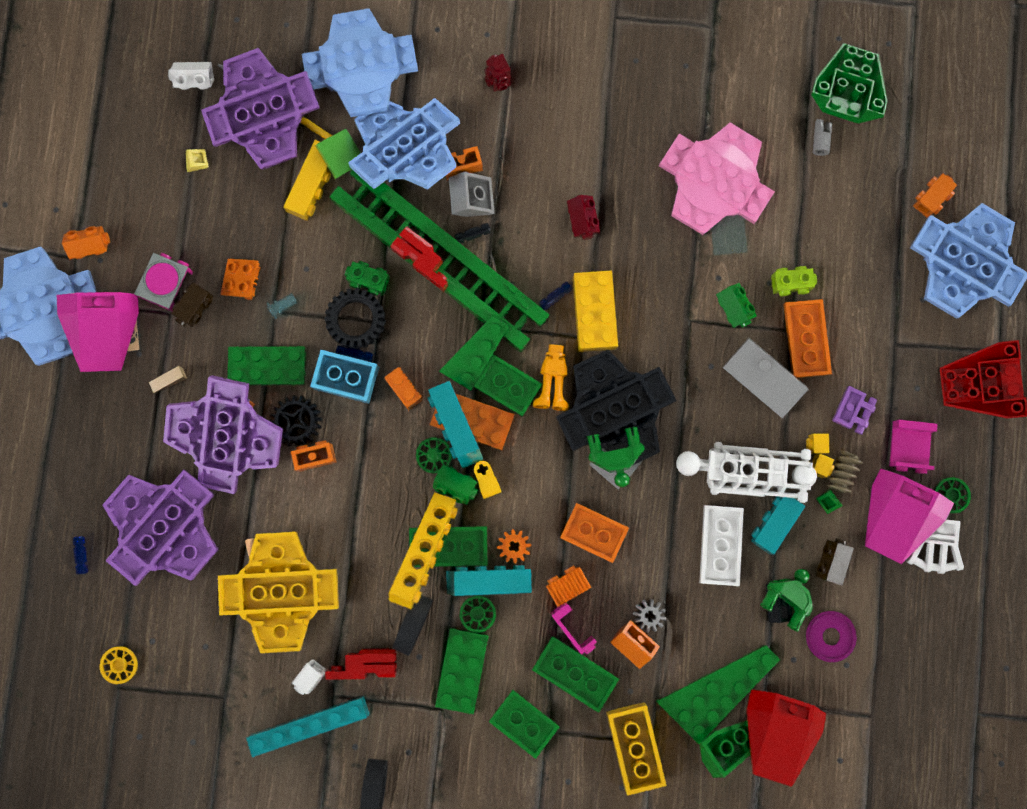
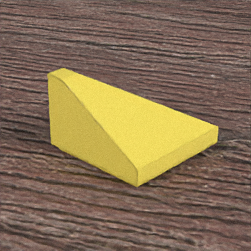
M205 149L186 150L187 172L209 167Z

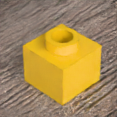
M829 434L808 435L806 449H809L811 454H828Z
M822 454L814 456L812 463L817 477L827 478L832 474L834 459Z

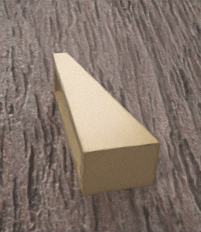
M177 366L150 381L149 384L153 393H157L186 380L187 377L183 368Z

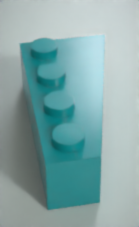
M450 381L429 389L430 397H427L431 408L436 407L438 413L434 415L438 424H443L445 428L442 434L446 442H451L452 447L449 450L453 459H458L462 469L484 460Z
M513 565V569H506V566H494V570H487V566L475 567V570H468V567H456V571H446L448 595L532 593L531 569H525V565Z

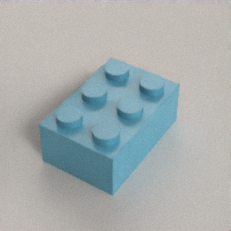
M320 350L310 387L317 391L369 404L379 366L368 361Z

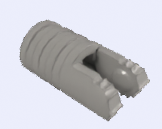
M816 120L813 154L824 156L830 153L832 123L827 122L824 124L823 120Z

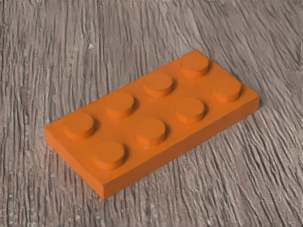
M823 299L785 302L784 313L792 374L796 378L831 375L832 370Z
M456 394L476 442L502 451L515 414ZM433 414L430 426L445 430L443 424L439 425Z

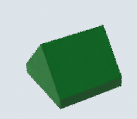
M831 489L826 490L816 498L827 514L843 506Z

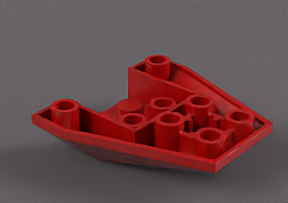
M1019 340L998 342L940 367L944 406L1006 419L1027 417V400L1024 397L1020 368L1021 353Z
M751 690L746 711L752 774L792 787L823 734L826 713L815 705L778 693Z

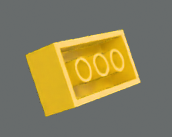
M612 270L574 273L573 290L578 352L616 350L618 347Z
M643 702L606 711L627 796L666 786L647 705Z

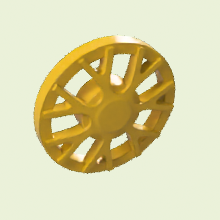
M122 646L106 651L100 661V672L103 678L112 684H122L133 678L138 668V661L134 652ZM118 650H123L122 657H118ZM109 653L114 656L112 661L107 658ZM130 654L132 660L127 662L125 657ZM110 664L111 670L105 671L104 665ZM127 666H134L133 671L127 670ZM112 672L117 674L115 680L110 678ZM125 672L127 678L122 680L120 673Z

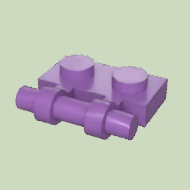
M848 386L832 421L848 429H851L855 423L858 425L855 432L862 435L864 429H867L869 425L868 420L871 413H874L876 409L877 399L870 397L867 403L864 401L866 393ZM860 408L864 410L861 418L857 417Z

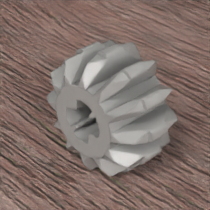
M653 599L649 600L648 605L646 600H642L643 607L636 604V608L640 611H633V615L639 617L633 621L634 623L641 622L638 627L643 629L645 626L646 633H649L650 626L654 632H657L655 625L662 628L663 624L659 621L666 620L665 616H660V614L665 612V609H659L661 606L660 602L654 605ZM648 611L654 614L653 619L650 618V621L645 617V613H648Z

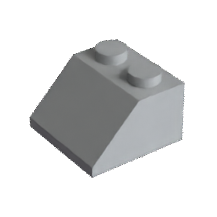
M462 172L449 178L452 215L471 217L495 214L491 177Z

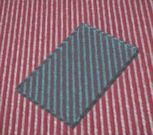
M739 214L726 216L711 228L714 256L747 253L744 217Z

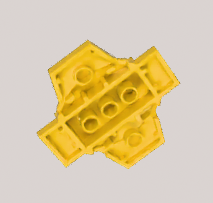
M297 532L256 534L249 556V563L238 574L218 576L219 616L239 614L243 620L249 622L260 653L301 651L309 621L319 610L339 608L337 569L319 570L308 561Z

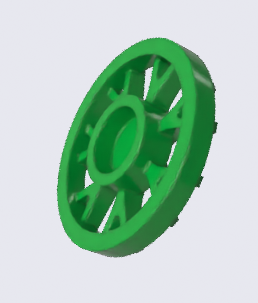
M432 437L425 439L416 450L418 465L428 473H438L437 462L441 461L446 467L451 462L450 446L440 438ZM430 441H436V448L430 447ZM443 443L447 448L441 452L438 447ZM423 445L429 448L427 453L420 450ZM442 454H449V459H441ZM426 455L427 460L420 462L419 457ZM428 462L433 463L432 470L426 469Z
M945 478L934 489L936 492L938 490L944 491V497L954 503L955 510H951L950 513L962 512L970 503V489L959 478ZM946 481L949 485L948 489H945L943 483ZM954 481L959 482L957 488H953ZM965 489L966 495L961 496L960 490ZM960 499L965 502L963 506L957 503Z
M477 595L468 598L460 608L461 623L471 632L480 633L488 630L494 624L496 618L494 604L484 596ZM473 599H479V606L474 607ZM487 601L490 606L484 610L481 606ZM466 604L472 607L470 612L464 610ZM485 612H493V618L485 617ZM470 615L471 620L464 622L463 616ZM484 619L489 624L485 628L480 623ZM473 621L478 622L477 629L470 628Z

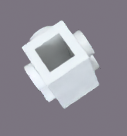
M174 62L168 71L169 80L172 81L173 88H180L182 90L195 87L208 89L214 82L211 62Z

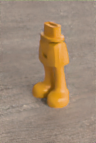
M549 345L540 371L543 375L542 393L539 398L533 401L534 408H550L552 378H555L552 409L567 411L569 408L568 402L563 397L564 377L567 376L566 355L563 354L564 346Z

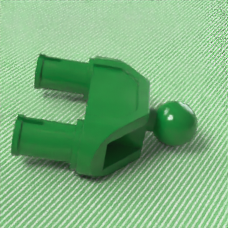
M633 427V435L631 428L625 429L629 443L627 448L608 452L602 451L599 434L594 435L595 443L593 442L592 435L587 436L590 448L589 461L609 473L616 472L614 482L618 487H626L629 484V475L624 470H629L645 450L644 445L640 443L638 427Z
M805 569L796 570L794 573L795 580L779 579L770 581L767 586L768 592L760 604L764 609L772 611L778 597L794 608L795 612L787 626L796 632H799L805 617L810 616L813 610L810 591L802 585L809 580L808 571Z

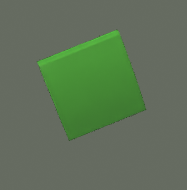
M347 129L315 145L335 179L351 171L349 162L361 154Z

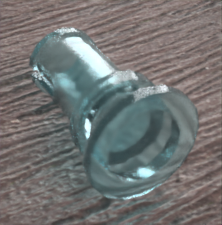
M292 293L279 301H273L274 303L271 305L269 302L266 303L270 314L275 319H278L277 314H283L284 310L298 304Z

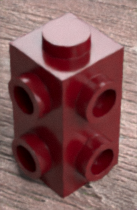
M504 54L489 57L484 69L486 84L488 87L491 86L494 92L497 90L503 91L511 85V69Z
M579 195L567 201L574 237L582 238V240L592 239L593 235L600 232L593 196Z

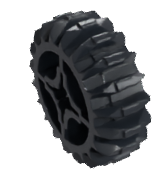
M293 395L292 401L285 397L286 403L284 404L282 401H279L278 404L281 407H273L277 413L270 414V417L275 418V421L270 422L281 428L282 417L287 419L286 432L283 430L281 443L287 442L289 447L293 443H295L296 447H299L300 441L303 445H307V438L313 442L314 439L311 435H319L315 428H322L321 425L317 424V422L322 421V418L316 417L321 411L315 410L317 407L315 403L310 405L311 400L309 398L304 402V396H300L299 400H297V396ZM302 406L300 410L298 409L293 414L286 412L291 407ZM306 410H308L311 417L310 426L304 421ZM289 416L295 419L299 417L298 420L301 424H303V426L299 424L293 425L294 422H292V419H290ZM302 428L306 430L300 436H291L292 432L294 433L297 429Z

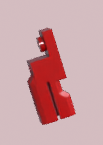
M406 226L399 234L402 238L397 237L390 246L391 250L404 260L411 259L414 262L412 264L413 269L444 292L448 287L447 277L439 271L435 273L443 263L442 258L434 253L433 246Z
M363 648L359 653H347L345 655V669H343V666H331V669L325 671V680L366 679L367 673H375L378 677H396L397 662L395 661L397 660V651L392 648Z

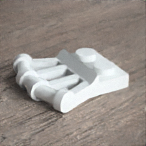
M946 520L924 542L927 543L925 561L917 557L924 545L922 543L906 559V562L911 565L915 564L925 572L937 571L938 574H944L955 569L957 571L963 570L964 566L958 548L960 521ZM934 544H940L938 564L933 563ZM948 546H950L954 562L946 564Z

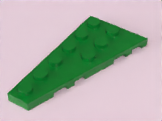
M763 645L745 654L743 657L726 664V666L689 683L687 686L671 692V694L656 700V702L700 744L780 659L766 645Z

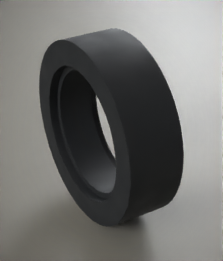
M421 595L418 604L414 603L412 609H408L392 649L405 655H410L433 603L432 599Z
M368 759L362 785L360 809H382L387 779V760Z

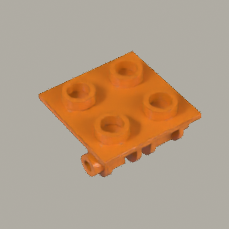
M228 259L220 295L245 297L244 299L252 300L255 297L256 289L253 286H257V283L254 281H258L259 278L257 277L261 269L259 261Z

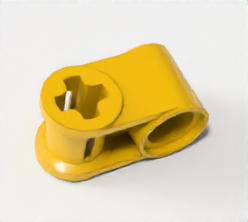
M486 461L476 463L474 473L483 499L501 493L500 486L490 464ZM483 464L484 467H488L486 475L477 472L480 469L479 465Z

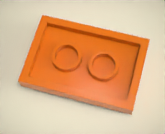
M576 503L560 538L613 563L629 527Z

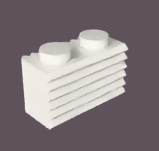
M315 660L309 661L292 682L295 685L294 689L302 695L309 694L320 683L327 669Z

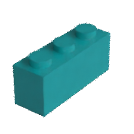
M777 496L772 502L774 506L770 511L767 510L762 517L763 523L760 527L757 526L751 534L753 537L751 539L752 543L768 554H775L806 507L795 498Z

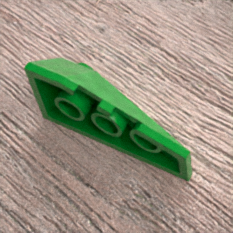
M747 720L716 730L700 742L702 762L713 778L726 777L751 755Z

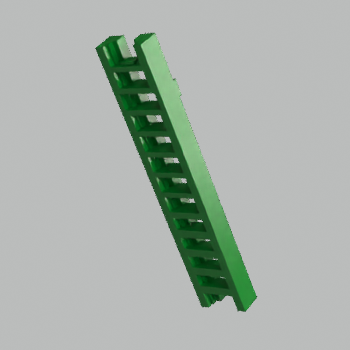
M352 170L350 175L362 186L353 197L338 186L329 196L331 201L390 249V246L397 237L402 238L399 234L406 226L410 229L413 226L420 231L418 234L420 237L425 239L427 236L435 243L433 245L434 253H437L442 248L449 254L448 258L435 272L438 273L439 271L447 277L448 287L444 292L484 324L493 315L509 324L510 326L503 339L521 353L530 341V338L520 331L528 320L526 319H531L541 327L549 319L550 314L384 182L373 189ZM369 192H372L377 197L366 208L361 204V201ZM385 203L391 209L381 220L375 213ZM400 215L405 219V222L397 231H394L389 225ZM406 259V260H405V261H407L410 265H412V264L414 263L411 259ZM457 260L464 268L454 279L446 270ZM471 271L479 279L468 290L461 284V281ZM484 283L494 290L485 302L475 295ZM498 295H501L508 303L498 314L490 305ZM513 306L523 313L514 326L504 318Z

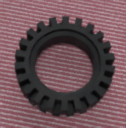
M355 288V290L346 289L347 292H339L340 295L334 296L332 298L333 301L328 303L329 308L325 311L326 328L331 337L341 346H346L349 349L366 348L369 344H374L375 340L381 337L380 334L384 331L386 323L385 312L379 300L372 293H368L366 290L361 291L359 288ZM354 302L367 305L373 315V321L369 330L358 336L344 333L338 324V316L342 308Z

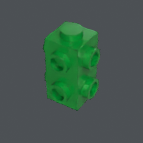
M352 261L351 266H348L345 271L346 280L350 283V287L354 289L364 288L374 296H378V294L384 296L390 280L386 270L376 267V269L370 268L369 264L358 261V263Z
M740 283L731 285L716 294L718 303L724 309L727 320L733 328L738 326L744 328L752 323L751 320L757 317L755 308L749 302L746 291Z
M442 465L433 482V489L441 495L446 494L460 504L464 503L467 505L470 499L474 500L478 493V489H476L477 481L473 477L463 475L450 466Z

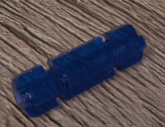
M564 282L560 288L558 287L547 295L546 299L543 298L539 301L540 307L543 310H547L551 304L553 305L564 297L565 293L568 294L572 291V286L569 282Z
M337 346L336 354L368 362L373 360L372 352H363V350L353 348L346 349L344 346Z
M73 537V545H75V548H73L75 564H77V567H75L76 574L88 573V566L85 565L87 562L86 547L83 545L85 544V537Z

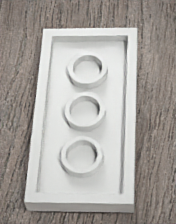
M704 505L699 583L740 586L744 508Z

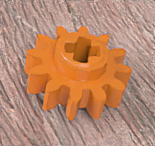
M512 529L511 535L504 532L506 538L498 539L503 544L498 546L497 549H503L500 557L506 555V562L513 558L516 564L517 558L524 561V553L530 555L526 547H531V544H526L525 542L529 537L525 536L522 538V531L516 535L515 530ZM511 541L520 544L518 551L509 550L511 546L509 543Z

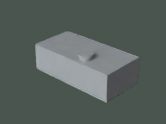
M749 337L723 366L729 374L781 418L809 390L804 383Z

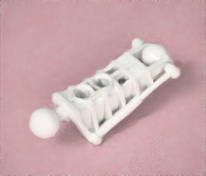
M722 442L714 443V448L709 450L708 460L700 459L694 452L687 451L681 453L676 461L678 471L685 476H693L698 471H707V484L711 488L710 493L712 495L719 493L761 497L766 495L798 498L800 503L808 502L807 490H811V486H813L817 479L813 463L809 462L811 460V451L809 449H803L801 453L773 451L766 448L729 446L721 444ZM772 455L780 456V459H775ZM788 457H800L802 461L789 460ZM725 463H729L731 466L729 473H726L723 469ZM759 463L768 464V469H759ZM744 465L750 467L749 475L743 472ZM788 465L796 466L792 472V479L795 484L787 483ZM758 473L768 474L767 481H758ZM771 487L777 488L778 492L769 491V489ZM786 488L800 490L798 493H787L784 491Z

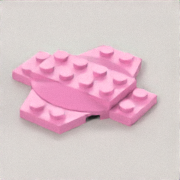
M732 123L726 125L709 140L696 141L695 143L678 134L659 164V167L675 176V182L678 185L671 216L702 235L726 216L740 215L755 224L775 192L759 182L760 179L756 166L762 141Z

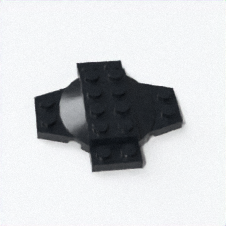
M608 349L574 365L573 371L577 392L574 406L572 409L556 416L572 452L589 444L587 436L592 435L593 442L595 443V434H599L601 448L606 452L627 448L629 443L625 429L631 428L633 435V427H638L640 443L644 445L645 450L633 465L660 453L655 422L660 409L677 401L660 367L643 375L628 371Z

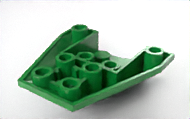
M843 43L814 81L811 95L823 113L857 124L884 117L887 96L879 54Z

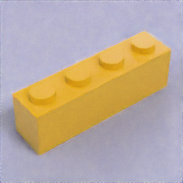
M314 140L283 206L286 212L306 221L309 216L312 217L316 208L314 205L317 199L320 200L322 197V188L331 177L328 166L315 146L320 143L317 140Z

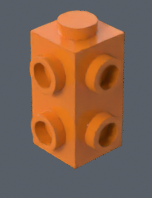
M944 173L939 177L934 176L927 183L928 189L926 191L922 190L915 197L917 201L913 207L927 218L932 214L937 215L943 208L941 204L944 200H950L955 194L953 190L957 184L950 176Z
M90 226L85 230L69 231L64 234L62 245L69 259H82L88 255L103 254L107 252L108 244L110 243L109 235L107 232H104L102 226Z

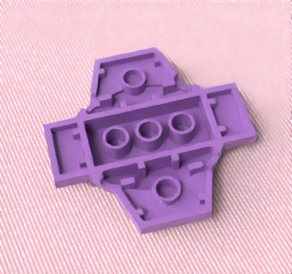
M259 48L223 61L225 93L223 97H220L218 104L201 110L213 146L217 147L234 141L246 148L247 152L262 170L297 158V127L304 114L320 109L308 73L304 71L291 77L278 73Z
M212 375L208 377L207 395L199 401L170 403L167 405L163 442L184 454L192 455L195 460L194 464L199 468L198 481L205 487L235 494L237 492L238 477L248 468L264 469L276 468L278 466L283 429L255 412L248 399L249 383Z
M183 470L171 485L164 484L160 486L128 475L103 504L114 526H117L119 530V538H117L118 547L106 559V562L134 586H138L149 571L163 569L188 580H193L219 550L204 526L203 508L215 494L186 470Z

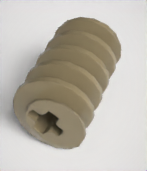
M840 451L843 456L837 458L840 463L835 464L837 470L832 472V475L836 478H829V482L833 485H827V488L839 493H851L852 491L848 488V485L854 486V483L850 479H857L853 471H860L856 464H863V462L859 460V457L850 452Z

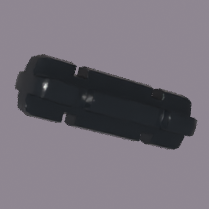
M485 223L481 227L476 226L465 230L464 233H456L454 237L459 243H464L465 240L470 241L479 238L482 234H490L491 229L489 224Z

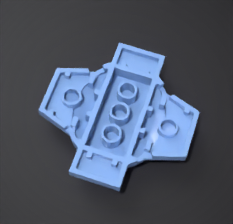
M370 9L334 14L328 40L323 46H319V51L302 54L304 71L309 75L313 90L327 87L331 91H336L350 117L388 111L391 84L394 79L397 80L400 74L418 71L412 34L393 38V34H388L381 29Z
M436 98L422 108H414L413 111L403 110V106L389 101L388 111L361 115L354 119L365 146H363V152L349 162V166L373 189L386 180L390 183L394 179H405L425 189H429L456 168V162L446 145V134L458 126L460 120Z
M983 203L958 223L945 224L930 215L910 246V249L924 256L923 260L926 261L929 270L924 300L956 319L967 312L977 301L991 297L1008 307L1011 306L1027 279V272L1013 264V259L1008 254L1015 222Z
M41 246L4 258L3 287L0 290V339L10 337L19 341L33 362L38 366L73 355L57 315L56 295L96 292L91 272L85 270L68 275L58 270L55 263Z

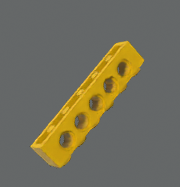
M434 492L389 591L390 602L412 609L414 603L418 604L422 594L420 589L422 585L426 586L429 574H427L429 568L433 569L436 563V552H440L443 547V536L448 535L450 531L451 518L455 519L458 508H456L455 499ZM436 516H442L444 518L438 519L436 518ZM429 532H435V533H437V534H436V535H430V534H428V533H429ZM427 548L429 551L423 552L421 549ZM420 565L422 568L415 569L413 566ZM408 582H412V583H414L415 585L409 587V586H406L405 584L408 583Z

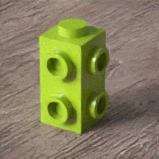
M806 266L796 267L795 270H788V268L777 269L771 275L773 294L788 296L792 292H798L799 295L810 293L817 284V276L814 274L813 268L807 269Z

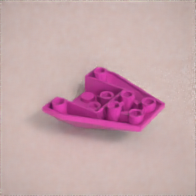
M87 292L56 295L57 315L80 372L121 371L139 314L138 296L121 292Z
M880 469L871 488L865 547L902 564L946 521L954 503L940 493L907 477Z

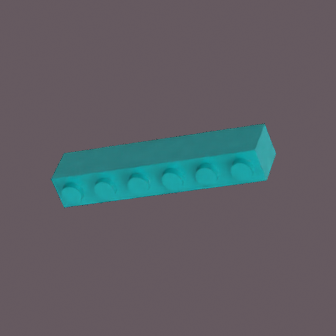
M363 695L252 733L246 739L251 756L255 757L365 719L370 713Z

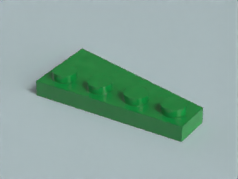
M493 315L439 372L472 391L510 325Z

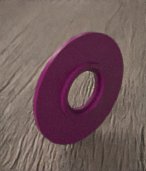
M836 611L821 612L809 622L806 629V642L812 654L820 660L826 662L842 661L855 648L857 640L855 627L850 619L842 613ZM828 628H834L839 632L840 638L835 645H828L823 640V633Z

